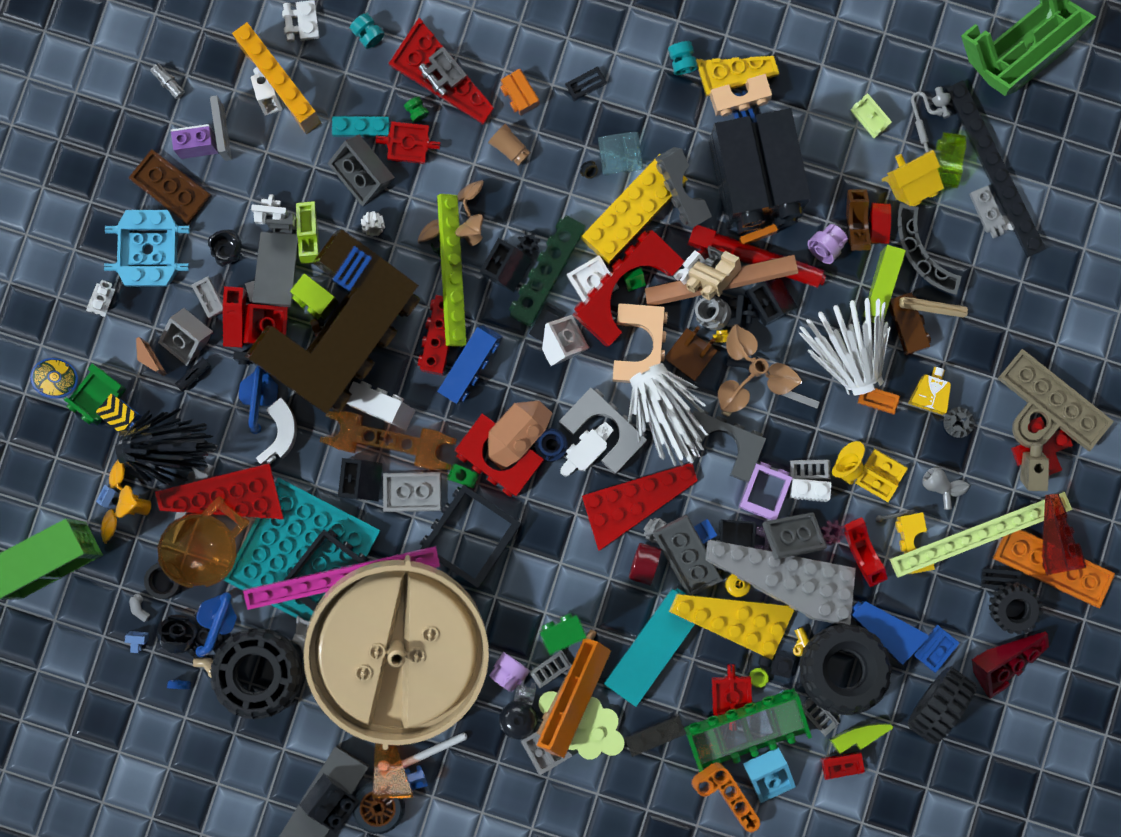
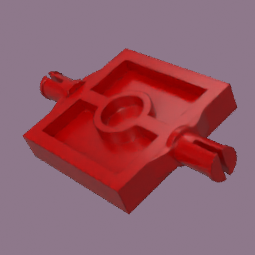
M391 122L388 137L376 135V143L387 144V160L425 164L428 150H440L441 142L429 140V125Z
M735 664L727 665L728 676L712 678L713 716H720L728 710H737L748 703H752L751 676H736ZM737 720L729 723V730H733V728L737 730Z

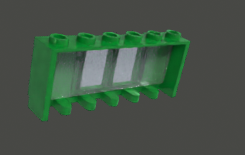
M794 688L784 690L774 696H767L762 701L756 703H748L737 710H728L723 715L711 716L706 720L694 722L684 727L699 773L713 763H721L732 759L733 763H739L741 761L740 756L749 752L752 757H756L759 755L758 749L766 746L770 750H776L778 748L776 743L783 740L793 744L796 742L795 736L803 733L806 734L808 739L812 738L800 698Z

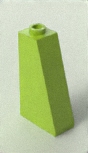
M887 245L880 252L868 296L872 323H875L877 299H880V322L882 304L884 302L886 315L906 250Z

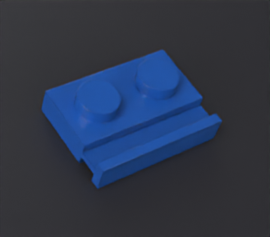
M939 625L933 628L928 634L929 638L913 654L914 657L934 673L939 670L959 645V642Z

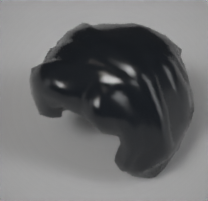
M220 230L208 238L207 243L211 250V256L215 257L216 263L219 266L225 267L227 264L240 258L242 241L233 230Z

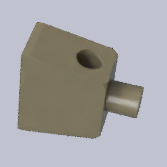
M1031 443L1030 452H1023L1020 481L1028 491H1048L1049 459L1042 452L1043 445L1040 443Z

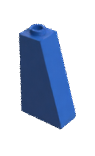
M858 601L852 606L851 617L861 627L875 634L881 640L883 646L887 648L888 653L901 665L929 638L926 633L866 601L861 603Z

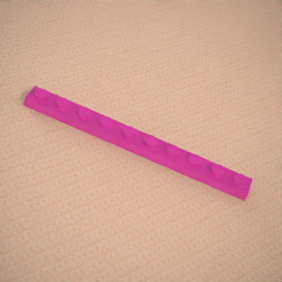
M436 546L244 589L243 593L247 610L325 593L338 580L360 567L380 561L405 560L406 555L410 556L411 561L420 562L434 568L440 567Z

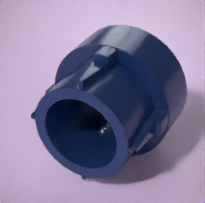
M556 428L546 429L535 441L537 454L548 462L560 460L567 451V439ZM554 440L557 443V447L554 450H548L546 448L547 441Z

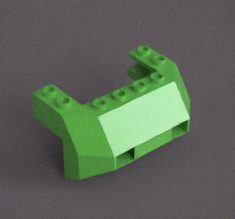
M1040 0L1038 6L1016 22L994 42L991 34L986 30L980 34L976 24L962 34L961 38L971 65L991 87L1007 96L1017 92L1068 50L1090 28L1096 16L1070 0Z

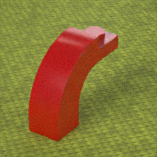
M861 517L844 525L846 530L844 533L850 550L869 586L872 587L888 580L885 567L872 546L863 518Z

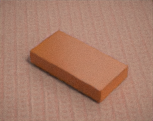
M773 224L741 236L739 241L742 244H750L776 234L778 229Z
M875 388L871 392L859 395L857 403L894 415L900 396Z

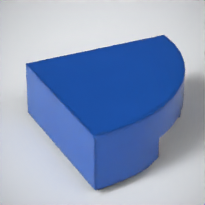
M169 680L167 688L190 689L191 687L190 681Z

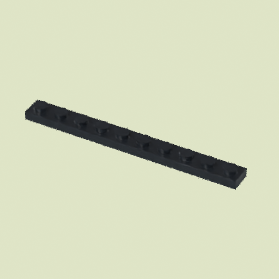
M962 80L947 87L945 91L950 93L952 106L1026 257L1028 258L1045 250L1046 247L964 81Z

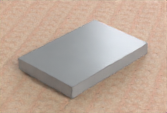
M217 95L210 96L217 149L225 161L232 160L224 105Z
M441 472L383 473V512L442 511Z

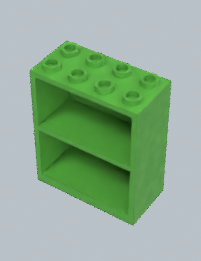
M66 518L0 553V599L21 600L102 557L103 554L88 524L85 521Z

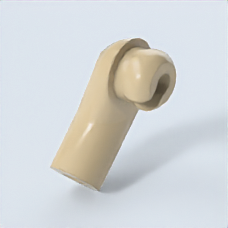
M194 658L193 667H204L211 678L210 670L213 659Z

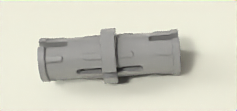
M160 63L152 67L151 73L158 78L163 88L166 87L175 99L180 98L185 93L176 83L175 78L169 75Z

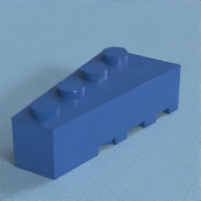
M486 325L478 326L437 392L456 404L461 401L464 402L470 393L468 389L478 381L480 377L478 374L488 365L489 357L492 353L496 352L503 336Z

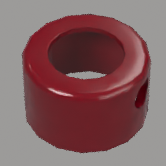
M639 543L630 569L629 579L651 586L662 549Z

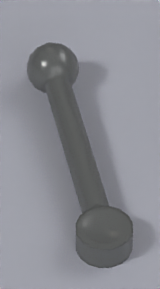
M915 509L886 516L878 515L876 521L881 523L886 519L913 514Z

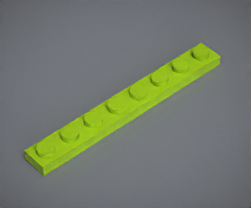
M439 194L437 195L446 346L463 347L466 346L461 244L460 237L455 234L456 229L459 227L458 195Z

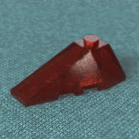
M1059 493L1045 495L1042 559L1046 576L1086 568L1080 543H1075L1072 536L1075 532L1073 527L1067 524V512Z

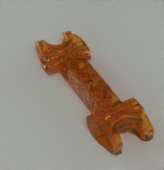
M329 411L326 414V417L339 422L340 432L335 437H321V443L350 453L356 452L358 443L414 455L413 466L429 470L451 469V464L438 460L436 451L442 444L456 445V438L426 428L421 429L420 438L362 426L364 416L347 411L339 413ZM374 432V439L367 442L365 440L366 433ZM379 433H381L380 437L388 439L390 436L393 443H389L387 446L386 442L379 440ZM405 440L412 441V447L408 450L402 447Z

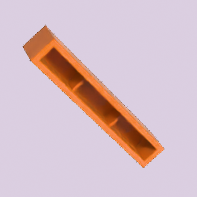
M587 638L583 639L536 746L550 754L565 758L611 653L610 649L597 641Z

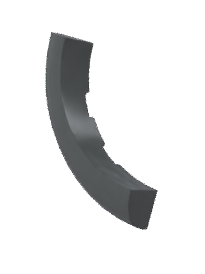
M900 203L898 233L902 248L906 250L905 255L908 261L921 277L930 284L945 292L957 295L962 276L943 269L930 258L918 234L917 216L919 207Z

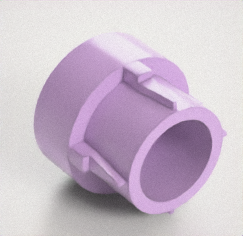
M829 224L823 232L818 231L808 241V248L818 260L831 264L841 254V249L848 238L841 228L834 224Z
M503 652L496 661L495 668L489 676L503 688L513 692L518 684L520 685L524 681L530 670Z

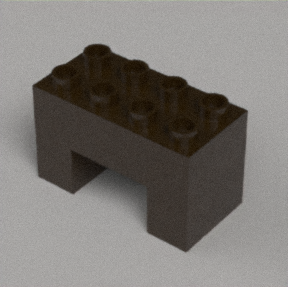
M343 229L333 233L312 264L334 278L354 246L366 255H369L371 259L307 350L273 326L267 325L244 356L326 414L330 409L339 413L352 396V393L345 389L353 377L362 381L375 364V361L368 357L375 346L385 349L398 331L391 325L397 315L408 317L421 299L414 294L419 286ZM354 254V256L352 257V259L350 260V262L338 278L339 280L342 281V279L344 278V276L346 275L349 268L351 267V265L353 264V262L359 254ZM361 258L345 284L348 285L365 258Z

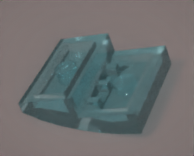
M638 132L598 137L603 175L606 176L620 172L628 173L643 169Z

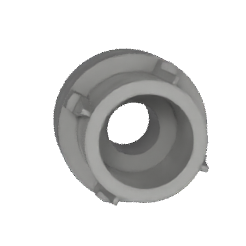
M715 296L711 300L699 298L700 300L695 307L697 321L710 330L724 328L731 318L729 305L721 298ZM716 309L714 316L710 317L711 311Z

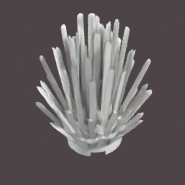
M663 363L649 367L650 370L642 374L641 372L637 373L629 380L632 386L628 423L631 421L632 414H636L638 443L641 441L643 432L646 431V419V422H649L660 458L662 457L663 460L665 458L661 444H664L674 466H676L677 463L668 443L669 440L681 466H683L682 452H684L689 463H693L694 460L686 444L689 446L694 457H700L686 427L700 450H704L700 443L702 442L701 437L686 414L699 430H702L705 435L708 434L692 414L690 407L677 394L674 388L697 410L704 412L694 400L702 406L707 405L686 389L688 386L694 389L698 387L669 372Z

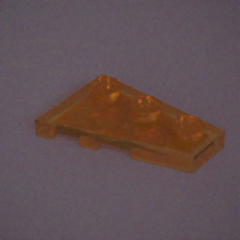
M375 743L373 798L413 797L396 745H388V749L384 750L383 744Z

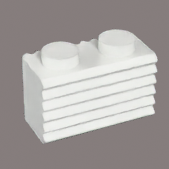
M804 479L791 480L789 487L790 499L797 498L798 500L805 499L821 502L830 500L831 482Z

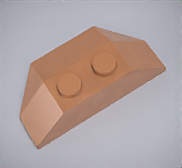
M539 400L514 403L489 431L488 458L501 470L519 460L546 430L553 413Z

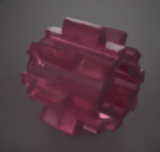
M835 520L833 524L827 521V527L821 528L825 531L823 538H829L828 543H832L833 540L839 543V537L845 536L842 533V529L845 526H839L838 520ZM830 527H832V529H837L835 535L829 534V532L831 531Z

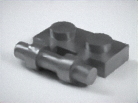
M444 47L428 58L432 63L430 67H427L425 63L418 67L422 72V76L430 81L433 85L432 88L435 92H439L442 97L448 93L444 88L447 83L453 89L467 78L465 72ZM438 71L443 78L438 80L433 73Z

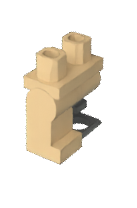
M708 246L709 259L706 258L704 263L699 261L695 263L689 271L690 278L686 286L693 293L699 287L702 288L701 295L705 299L711 300L715 295L720 297L723 293L722 290L729 285L742 268L739 257L727 251L722 252Z

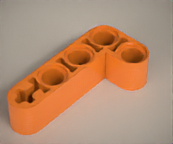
M713 763L693 777L692 786L699 795L706 797L718 790L738 822L746 831L755 832L759 829L760 820L729 771L721 763ZM723 770L720 777H715L718 771ZM702 782H706L704 788H699ZM730 786H733L732 790L729 793H726V789ZM739 802H742V806L740 808H736V805ZM748 815L750 817L749 823L744 816Z

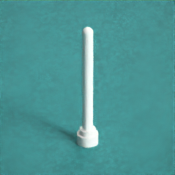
M461 733L396 764H384L378 767L383 780L387 781L392 778L391 776L395 772L466 740L467 734Z

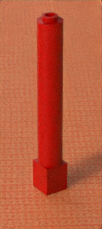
M700 225L693 227L688 242L689 246L700 250L708 251V246H711L722 252L727 251L739 257L740 262L749 265L785 257L747 243L742 244L741 241L718 234L715 230ZM796 261L798 274L785 276L816 288L819 285L823 286L826 275L823 274V269Z

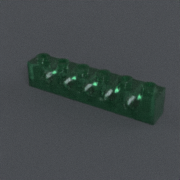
M565 215L564 219L560 218L557 222L555 235H550L546 242L548 247L545 252L541 251L537 258L539 263L536 269L532 267L527 276L530 278L527 285L523 284L518 292L520 295L517 301L514 300L509 308V311H511L510 317L528 327L532 326L586 230L584 224ZM562 234H568L570 239L567 242H563L559 237ZM553 250H558L561 256L553 258L550 253ZM545 266L552 269L548 275L541 272V269ZM540 283L543 287L540 291H534L532 285ZM524 300H532L533 305L530 308L524 307L522 304Z

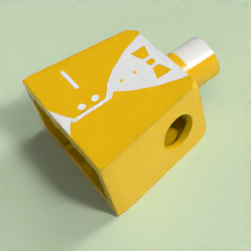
M934 367L931 376L923 375L908 404L937 414H946L951 383L942 380L945 370Z

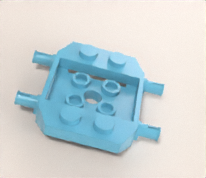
M126 210L117 226H105V234L117 233L118 247L117 262L104 263V271H116L125 286H169L178 271H189V263H178L177 244L179 233L190 234V226L177 225L168 210ZM130 230H167V233H130ZM152 245L153 252L148 255L145 254V246Z

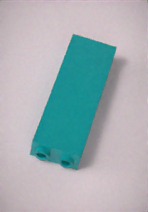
M678 588L676 590L671 589L604 682L606 686L635 707L695 625L669 612L676 594L686 595Z

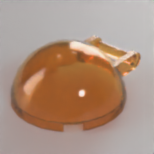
M220 496L202 514L184 515L174 520L167 526L160 537L157 546L158 562L163 572L179 585L189 588L201 585L209 587L224 579L233 568L237 556L235 538L249 524V520L239 516L223 502L224 499ZM217 508L238 524L232 531L223 522L210 516Z

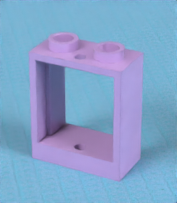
M760 462V464L756 463L738 508L769 520H775L782 507L792 477L788 476L789 472L781 469L775 471L770 469L771 465L763 462ZM758 471L785 481L774 511L747 501Z

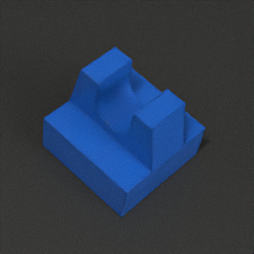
M420 765L416 766L417 772L411 774L409 768L405 769L404 779L409 791L428 786L427 778Z

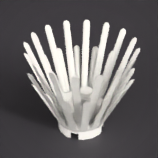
M868 298L865 299L866 321L862 325L864 344L855 301H850L854 325L849 324L848 331L839 306L835 305L833 307L847 348L837 329L832 330L823 312L818 313L838 355L810 319H807L806 322L816 335L814 339L804 327L800 326L803 333L799 332V334L820 357L812 350H808L811 354L810 356L845 387L849 395L850 390L853 391L854 395L875 390V383L878 382L879 386H881L884 382L881 374L890 327L888 328V322L884 324L885 302L882 304L880 323V299L876 301L874 357L870 301Z

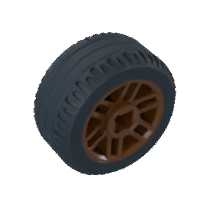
M381 780L370 782L363 786L355 796L360 802L353 810V816L356 823L366 832L372 834L387 833L393 830L403 818L405 812L404 797L401 791L390 782ZM381 804L382 809L378 811L376 805Z

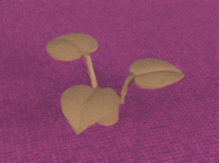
M483 180L467 185L458 193V201H462L469 219L456 229L455 234L461 239L465 238L470 246H474L482 240L481 225L483 216L481 214L471 216L467 201L473 199L479 193L484 183ZM439 218L431 221L423 228L418 238L419 244L420 242L433 239L439 234Z
M737 324L732 327L727 336L726 349L734 360H741L745 357L747 361H751L752 363L749 366L751 374L741 385L734 380H729L720 386L718 390L720 408L723 412L728 413L739 411L748 404L750 393L743 387L754 376L759 377L765 373V377L769 378L767 381L768 388L777 395L789 393L802 383L797 373L785 364L775 363L769 367L765 359L760 358L756 360V358L748 357L756 352L758 343L752 333Z

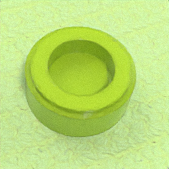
M755 668L749 673L751 685L761 688L767 684L769 677L764 669Z

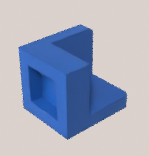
M708 519L694 526L703 544L717 536Z

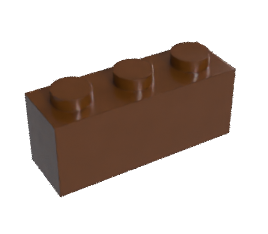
M912 292L890 299L888 306L905 356L928 349L931 343L930 335L928 332H925L923 326L925 325L923 315H919L918 310L901 308L899 306V300L902 297L916 298V296L913 297Z

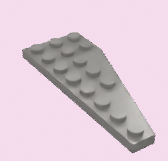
M714 540L707 542L705 560L732 573L738 579L753 585L752 587L778 601L784 602L790 608L800 611L812 620L839 625L850 624L856 568L796 556L775 560L773 552Z

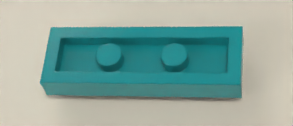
M332 116V136L354 137L360 134L361 137H376V135L388 137L389 117Z

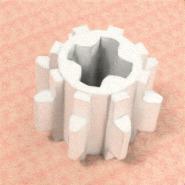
M375 211L367 212L363 219H361L363 232H366V235L371 237L378 236L385 229L383 216L375 213Z

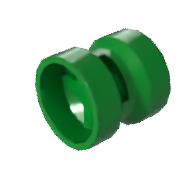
M419 96L412 98L404 104L406 111L411 114L410 118L413 123L419 122L429 115L427 108L423 107V101Z

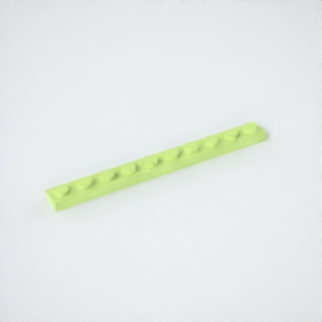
M1063 492L890 559L898 578L1068 512L1072 508L1066 493Z

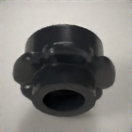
M589 160L581 165L580 174L591 179L597 175L598 168L594 161Z

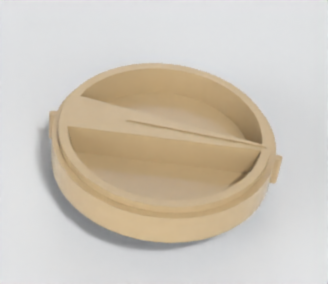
M409 555L405 556V560H387L365 565L338 580L325 593L316 606L308 625L304 645V667L307 682L323 712L343 730L363 740L383 744L384 750L388 749V745H405L430 739L452 727L467 713L477 699L488 668L489 651L485 626L473 599L452 577L432 566L411 561Z

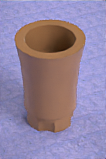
M504 124L488 142L509 160L514 161L517 166L523 163L531 153L514 135L507 124Z

